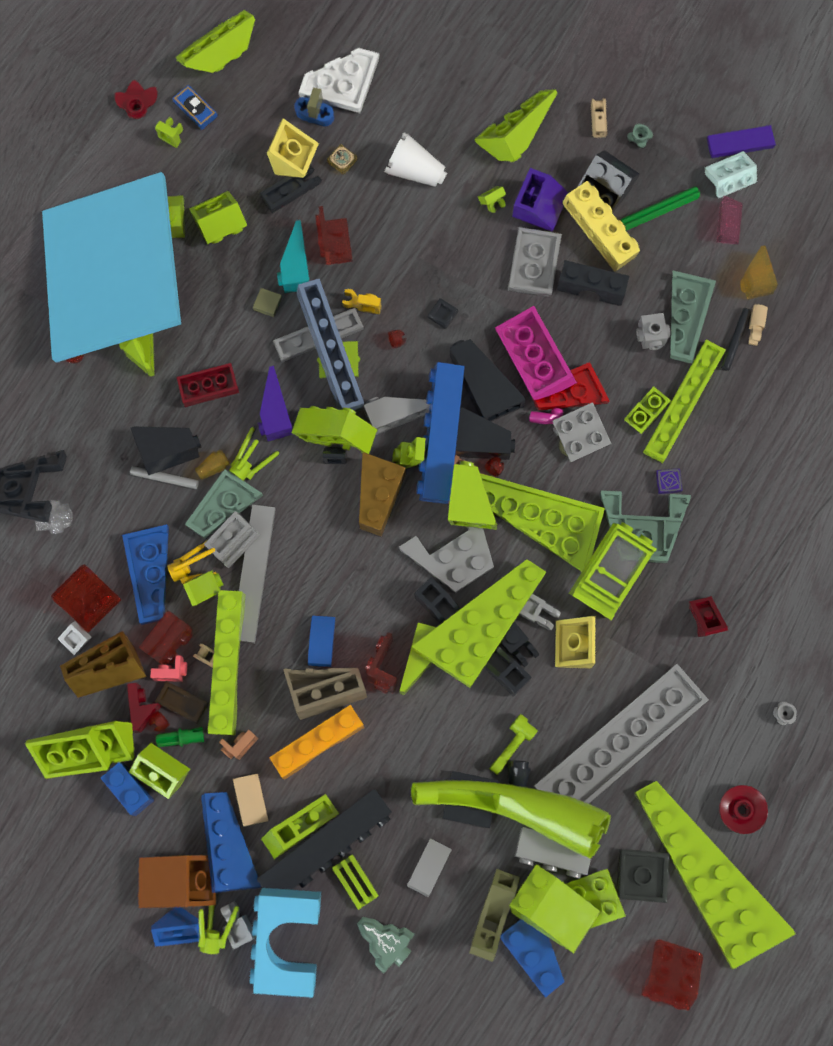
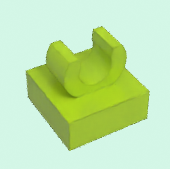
M168 118L165 123L159 121L155 126L158 137L177 148L181 142L179 134L183 131L182 124L179 123L177 127L172 128L171 126L174 123L172 118Z
M495 186L477 196L480 203L487 205L488 210L492 213L496 212L494 208L496 201L500 207L506 206L504 199L501 198L506 195L502 186Z

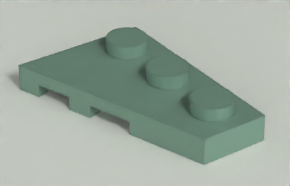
M224 469L185 525L201 537L207 538L219 529L235 511L238 513L242 512L261 498L263 494Z

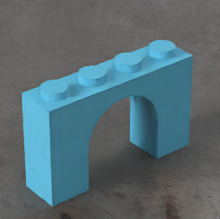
M262 888L259 896H255L254 911H258V920H254L252 932L253 936H257L256 944L252 945L251 960H255V969L251 968L250 984H254L253 993L313 998L317 964L294 963L282 960L273 952L269 942V934L274 928L284 923L318 924L321 892Z

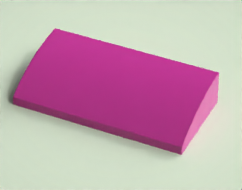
M534 306L495 327L534 400L550 396L577 383Z

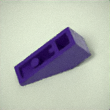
M274 366L269 367L260 410L262 422L258 423L261 436L266 435L268 442L293 435L291 433V422Z

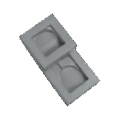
M430 838L407 887L429 897L452 849Z

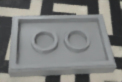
M518 227L508 285L509 291L551 297L562 234Z

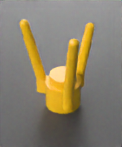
M202 543L182 557L173 560V563L167 565L173 581L181 580L183 584L187 580L201 575L188 576L191 573L189 565L215 552V548L190 558L206 547Z

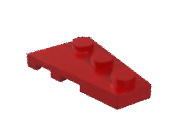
M588 362L570 370L577 382L576 384L550 396L537 400L533 399L539 411L586 406L592 402L594 405L609 404V399L591 363Z

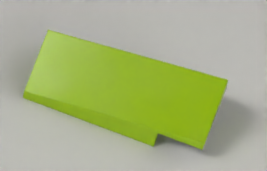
M113 721L30 739L25 742L45 779L109 770L111 763L134 759L132 723Z

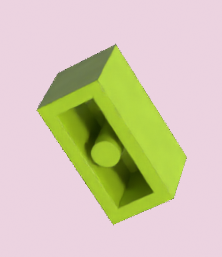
M150 743L138 754L129 773L169 799L181 787L190 768Z

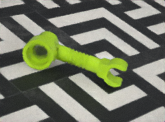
M522 714L509 727L516 736L489 768L495 774L500 773L525 739L530 741L538 732L536 728L527 722L528 719Z

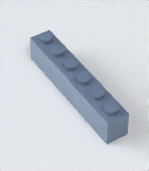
M316 279L299 284L297 296L337 409L350 408L355 412L361 411L364 401L321 281Z

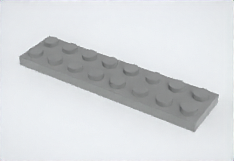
M676 664L534 785V788L570 796L589 804L709 699L680 666Z

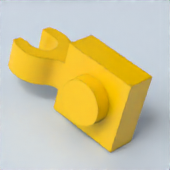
M345 289V296H350L352 299L350 301L343 300V307L358 308V311L380 315L381 298L369 293L357 296L353 290Z

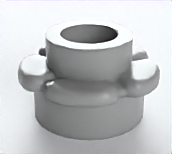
M781 702L778 704V707L774 708L773 715L777 718L779 724H792L796 720L797 711L792 704Z

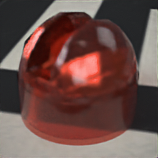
M402 330L388 332V339L393 349L401 347L406 342V338H402L405 335Z
M492 457L486 462L484 467L489 474L498 477L504 470V462H501L499 457Z
M159 710L149 720L150 726L154 723L157 725L154 729L156 732H161L170 726L168 720Z

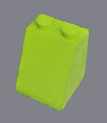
M460 461V465L454 464L448 513L449 523L455 526L497 530V523L478 467L474 466L473 462Z

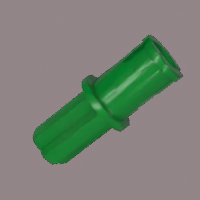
M203 727L185 730L178 728L177 732L156 735L157 747L173 745L183 747V745L204 742Z

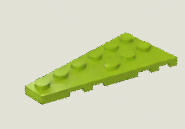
M525 560L411 646V649L470 688L546 574V571L531 561Z

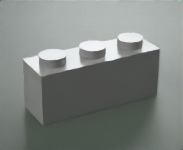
M522 827L520 830L514 855L519 857V863L533 866L534 862L543 864V869L557 872V868L567 870L566 875L579 879L581 874H588L590 858L568 849L535 830Z

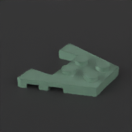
M601 491L600 498L605 508L609 526L611 527L613 523L620 525L621 522L629 525L634 529L632 531L633 534L638 537L642 534L653 541L651 545L657 550L652 554L648 562L667 563L691 495L670 494L668 496V517L622 515V492ZM618 535L614 540L620 561L637 562L643 551Z

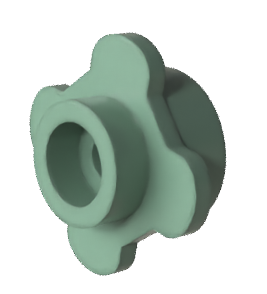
M636 124L633 131L628 133L627 139L635 142L639 148H644L646 142L652 139L653 132L646 125Z

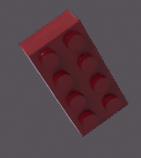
M231 363L176 377L185 407L239 393Z

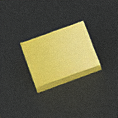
M285 119L281 120L267 155L275 175L303 178L319 143Z
M595 616L557 620L555 667L592 668L595 665Z

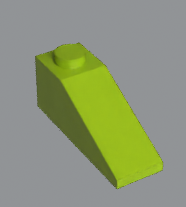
M213 570L189 579L183 584L192 606L217 595L219 590H221L220 587L224 586L219 573L214 574Z
M418 623L412 646L436 627ZM412 649L410 650L400 687V694L403 695L407 693L432 664V662Z
M325 794L272 828L261 840L273 858L276 859L335 818L339 813Z

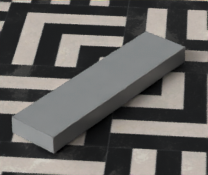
M355 308L333 316L341 338L364 329ZM309 327L273 340L281 362L316 349Z

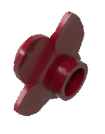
M133 80L128 86L126 93H115V102L118 107L126 110L129 117L140 119L146 115L148 108L155 104L158 92L156 87L144 90L136 80Z

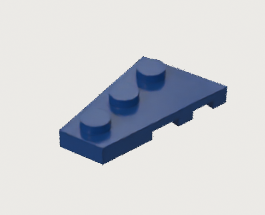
M519 919L501 934L500 939L545 998L565 982L549 937L522 919Z

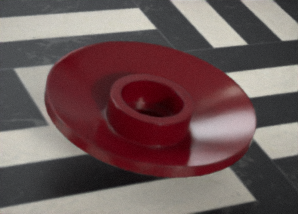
M738 785L730 788L722 796L719 812L723 823L730 830L739 834H751L758 831L765 824L768 816V806L764 796L757 789L747 785ZM740 805L744 806L746 809V812L743 815H741L738 812V807Z

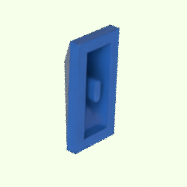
M174 907L151 926L155 947L199 942L198 918L181 907Z

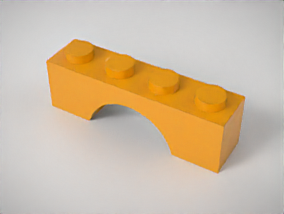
M349 705L269 758L280 776L285 780L327 749L345 741L365 727L352 706Z

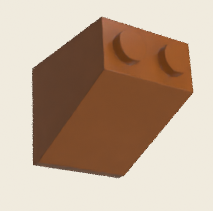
M208 855L139 858V908L216 905V893H212Z

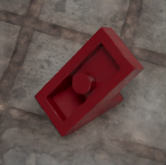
M712 596L689 601V609L697 622L698 637L728 631V627Z
M137 682L127 684L132 730L135 733H141L162 705L159 703L143 705V702H146L145 689L141 688V685Z

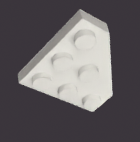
M358 48L342 59L339 57L324 64L325 67L315 72L312 70L306 73L299 90V97L310 98L313 87L322 89V103L361 113L379 60V53Z

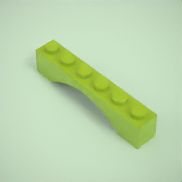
M219 590L208 734L236 735L238 661L246 594L242 591Z

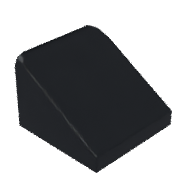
M325 447L322 454L323 462L325 464H346L347 450H344L342 447Z

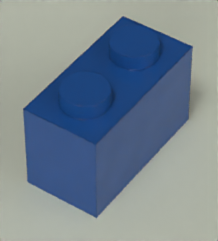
M119 762L104 774L101 779L128 813L132 816H137L154 799L138 779L129 773V768L124 763Z

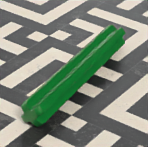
M694 186L622 218L621 222L625 226V231L698 199L700 192Z

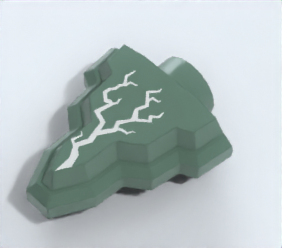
M362 917L357 923L362 937L370 943L369 952L376 959L375 965L383 974L393 963L399 967L410 954L411 950L407 946L415 934L407 928L399 929L392 924L383 926L377 920Z

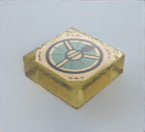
M340 144L327 158V163L344 175L358 158Z

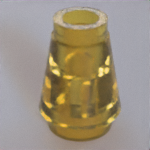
M219 449L218 451H213L195 468V471L203 480L224 471L230 465V462L223 451Z

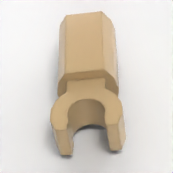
M754 305L752 308L749 324L751 333L748 342L750 345L757 346L758 341L760 342L768 310V307L764 305Z

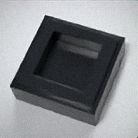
M439 298L429 312L428 318L444 329H447L457 315L458 309Z

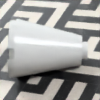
M403 133L402 139L399 140L389 160L388 166L391 168L386 167L384 171L393 176L431 186H436L437 183L442 184L447 174L444 171L445 166L406 133Z

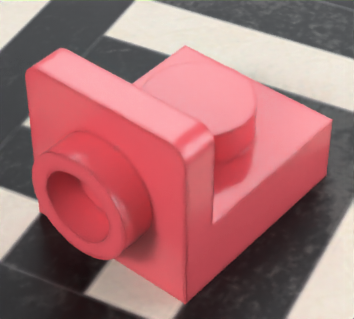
M176 655L175 669H172L171 665H158V669L151 668L150 678L154 681L183 682V676L187 675V662H184V658L181 655Z

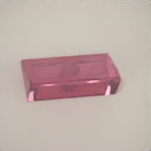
M727 196L722 197L716 242L739 244L743 203Z

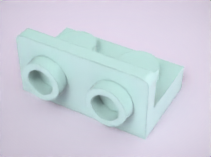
M743 151L705 167V175L716 186V196L721 198L756 183L757 165Z

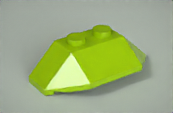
M245 10L241 11L237 16H233L189 45L181 54L176 56L177 61L188 68L211 73L220 71L224 68L225 64L239 58L247 50L255 22L254 16Z
M153 333L119 343L120 349L124 350L126 356L149 376H155Z

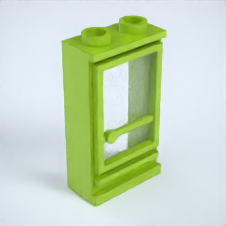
M623 522L620 525L616 523L611 525L569 592L570 595L610 620L614 618V614L652 554L657 550L651 545L653 543L652 540L642 534L640 537L632 533L634 529Z

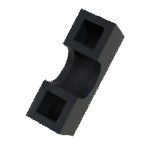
M564 260L557 291L577 296L581 291H591L600 296V301L621 306L630 276Z

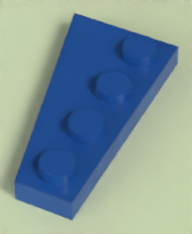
M168 525L122 535L141 625L161 621L165 617Z
M228 793L203 794L201 799L212 893L261 887Z

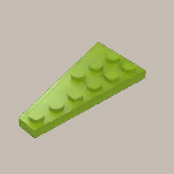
M480 473L494 514L581 572L584 570L592 557L605 508Z

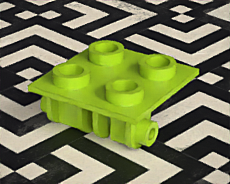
M608 869L566 883L568 887L600 911L590 928L626 916Z

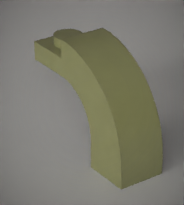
M496 869L473 935L469 953L493 962L502 929L510 909L509 905L515 896L520 877Z

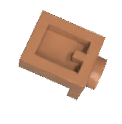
M248 730L246 733L243 731L234 740V747L224 739H221L219 743L224 746L221 751L230 759L235 756L240 760L259 738Z

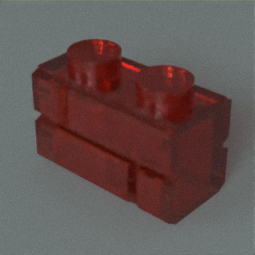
M168 610L139 648L159 664L166 665L168 663L170 665L175 660L176 655H178L176 651L181 644L185 646L191 639V631L193 629Z

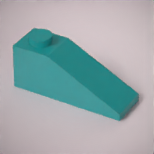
M297 220L280 263L281 272L277 273L278 284L283 286L285 293L297 292L299 284L310 281L301 220Z

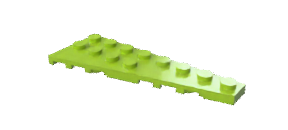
M657 781L635 792L637 799L667 853H669L674 866L731 969L737 968L795 935L794 930Z

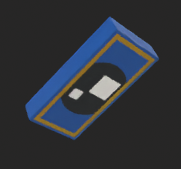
M189 85L172 98L173 102L201 130L218 117L217 113Z

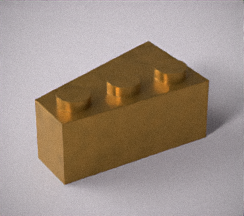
M364 452L362 453L360 529L382 537L406 476V467Z
M123 631L60 665L64 680L77 698L146 677L136 649Z

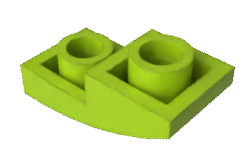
M653 386L624 420L642 434L671 400Z
M416 437L411 443L401 442L397 448H394L392 461L406 468L423 462L426 438Z

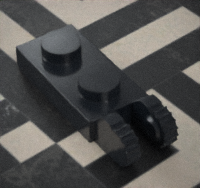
M309 165L303 178L287 176L260 193L261 199L272 214L307 193L308 190L314 189L322 182L318 175L306 182L303 181L314 172L312 166Z
M514 621L500 643L510 655L512 654L523 667H526L528 662L517 649L524 645L529 654L534 658H537L539 653Z

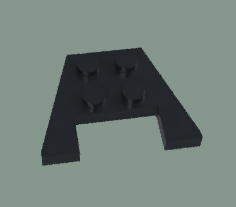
M57 451L56 456L46 458L45 455L37 457L35 462L24 465L23 462L0 468V513L44 523L48 522L52 510L50 501H31L40 473L63 471L67 458L65 451Z

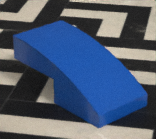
M312 616L308 651L309 666L331 667L335 617Z

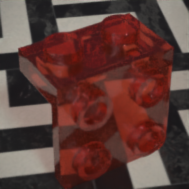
M85 564L81 565L51 595V599L66 611L87 633L122 600Z
M387 632L385 637H380L376 645L377 654L375 658L370 657L365 667L368 681L375 685L374 688L384 694H387L388 691L394 693L397 687L396 677L379 670L393 641L392 634Z
M657 940L654 944L650 974L642 987L641 995L648 997L652 1001L664 1002L673 1005L676 1009L689 1011L698 997L703 955L700 952L664 940Z

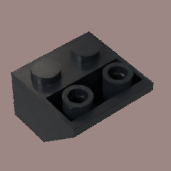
M603 150L595 155L578 187L588 181L591 186L598 190L599 197L611 207L613 213L629 193L640 173Z

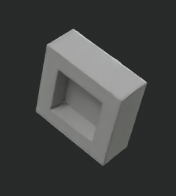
M74 621L60 635L58 640L75 655L92 637Z

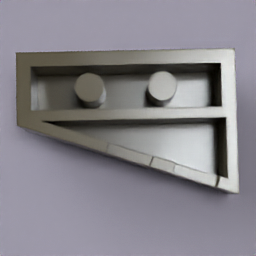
M328 668V670L283 669L296 713L300 720L368 698L358 668Z

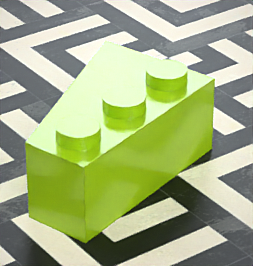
M310 406V408L299 409L291 433L306 442L331 447L332 443L343 445L342 448L344 450L350 451L351 447H356L362 453L369 454L377 429L355 415L356 412L350 408L337 410L333 407L321 409L316 406Z

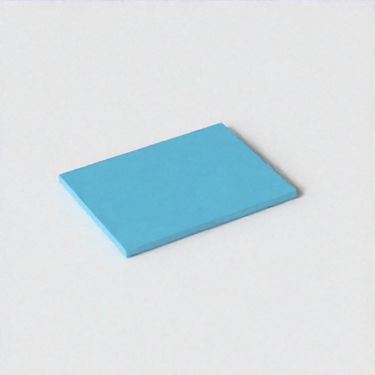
M162 172L42 211L52 359L55 362L181 325L166 180Z

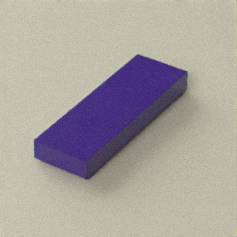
M771 125L708 135L707 137L711 158L735 155L743 151L748 153L772 149L776 145Z

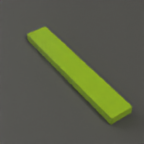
M707 339L705 340L643 452L644 454L664 463L726 349Z

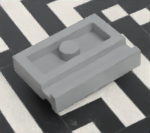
M235 511L204 545L208 549L215 548L213 554L227 568H230L260 534Z

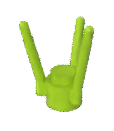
M254 427L250 428L229 469V472L243 481L246 477L251 480L255 473L279 455V452L276 451L255 468L250 469L252 465L247 460L259 441L257 439L254 440L243 458L242 455L255 430Z
M215 905L209 906L207 930L204 928L203 910L200 909L198 911V946L201 952L218 954L220 948H225L226 939L239 911V906H235L222 937L219 936V931L212 930Z

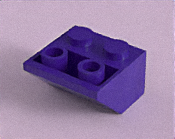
M530 168L515 201L512 217L553 232L564 207L562 203L568 192L551 175Z

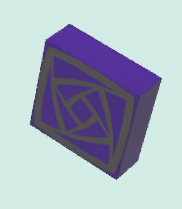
M680 469L656 471L658 494L682 492Z

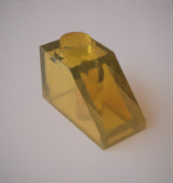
M765 245L760 247L740 281L741 290L743 293H746L747 300L771 295L778 286Z

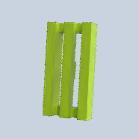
M353 854L332 868L358 910L379 896ZM352 862L371 892V896L368 897L347 865L348 863ZM342 867L362 896V902H359L339 870Z

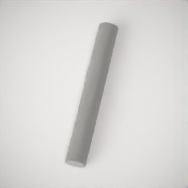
M132 466L130 470V475L197 489L199 483L198 480L162 472L148 476L146 469Z

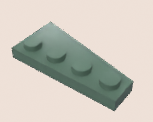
M678 271L672 272L671 359L692 364L716 284L715 280Z

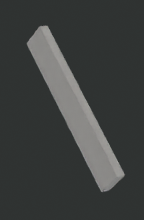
M252 505L249 524L260 536L249 546L244 554L239 591L246 594L240 642L255 644L276 511L275 507Z

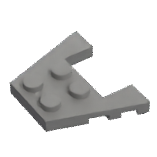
M467 527V532L431 555L428 554L417 536L399 546L403 554L409 556L420 567L422 566L454 593H457L494 569L483 528Z

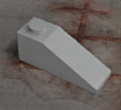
M375 397L366 402L364 413L369 424L377 429V435L425 416L426 413H429L430 404H426V400L394 397L379 399Z

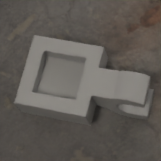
M235 901L220 909L227 923L235 906H238ZM239 911L227 937L233 950L257 937L252 934L253 928L247 916L240 917Z

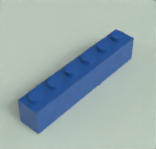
M437 362L434 369L431 368L429 372V382H432L431 391L428 390L426 404H430L429 413H426L424 418L427 434L423 435V438H426L424 461L419 464V471L422 472V480H418L416 493L420 494L419 501L442 504L450 502L464 366Z

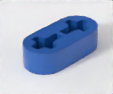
M301 97L297 99L294 107L298 118L324 127L331 125L334 121L333 109L328 104L322 103L318 118L315 119L309 117L308 109L301 111V108L308 105L310 98ZM325 112L328 113V116L321 118V115H323Z

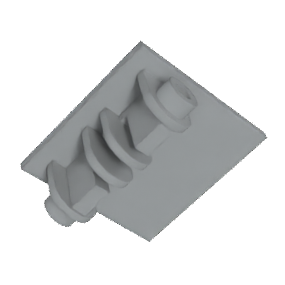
M593 402L552 421L554 425L553 432L556 436H559L570 462L611 444Z

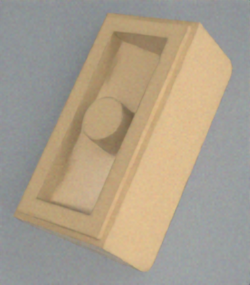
M258 774L233 779L243 826L247 827L267 822L268 816Z

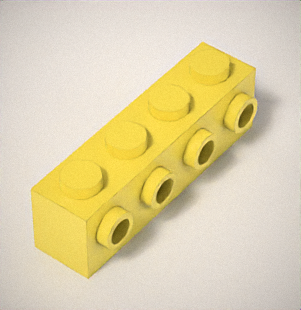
M586 181L566 195L562 204L614 272L637 256L640 252L637 241L628 235L624 224L615 218L611 207L602 201L598 190L594 186H591Z

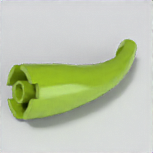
M443 780L413 782L411 786V797L414 805H461L494 812L528 826L547 838L590 859L600 847L598 842L602 834L607 833L611 819L609 813L576 798L550 791L508 784Z

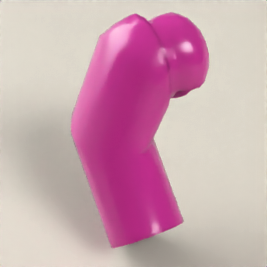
M559 408L552 409L551 414L531 411L529 419L532 423L553 424V420L563 416V411Z

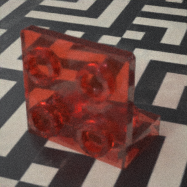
M319 206V214L315 215L321 258H326L327 265L353 262L347 218L325 221L323 206Z

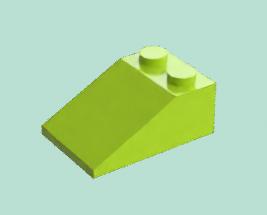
M535 865L509 905L512 914L573 954L600 913L597 908L561 880L538 865Z

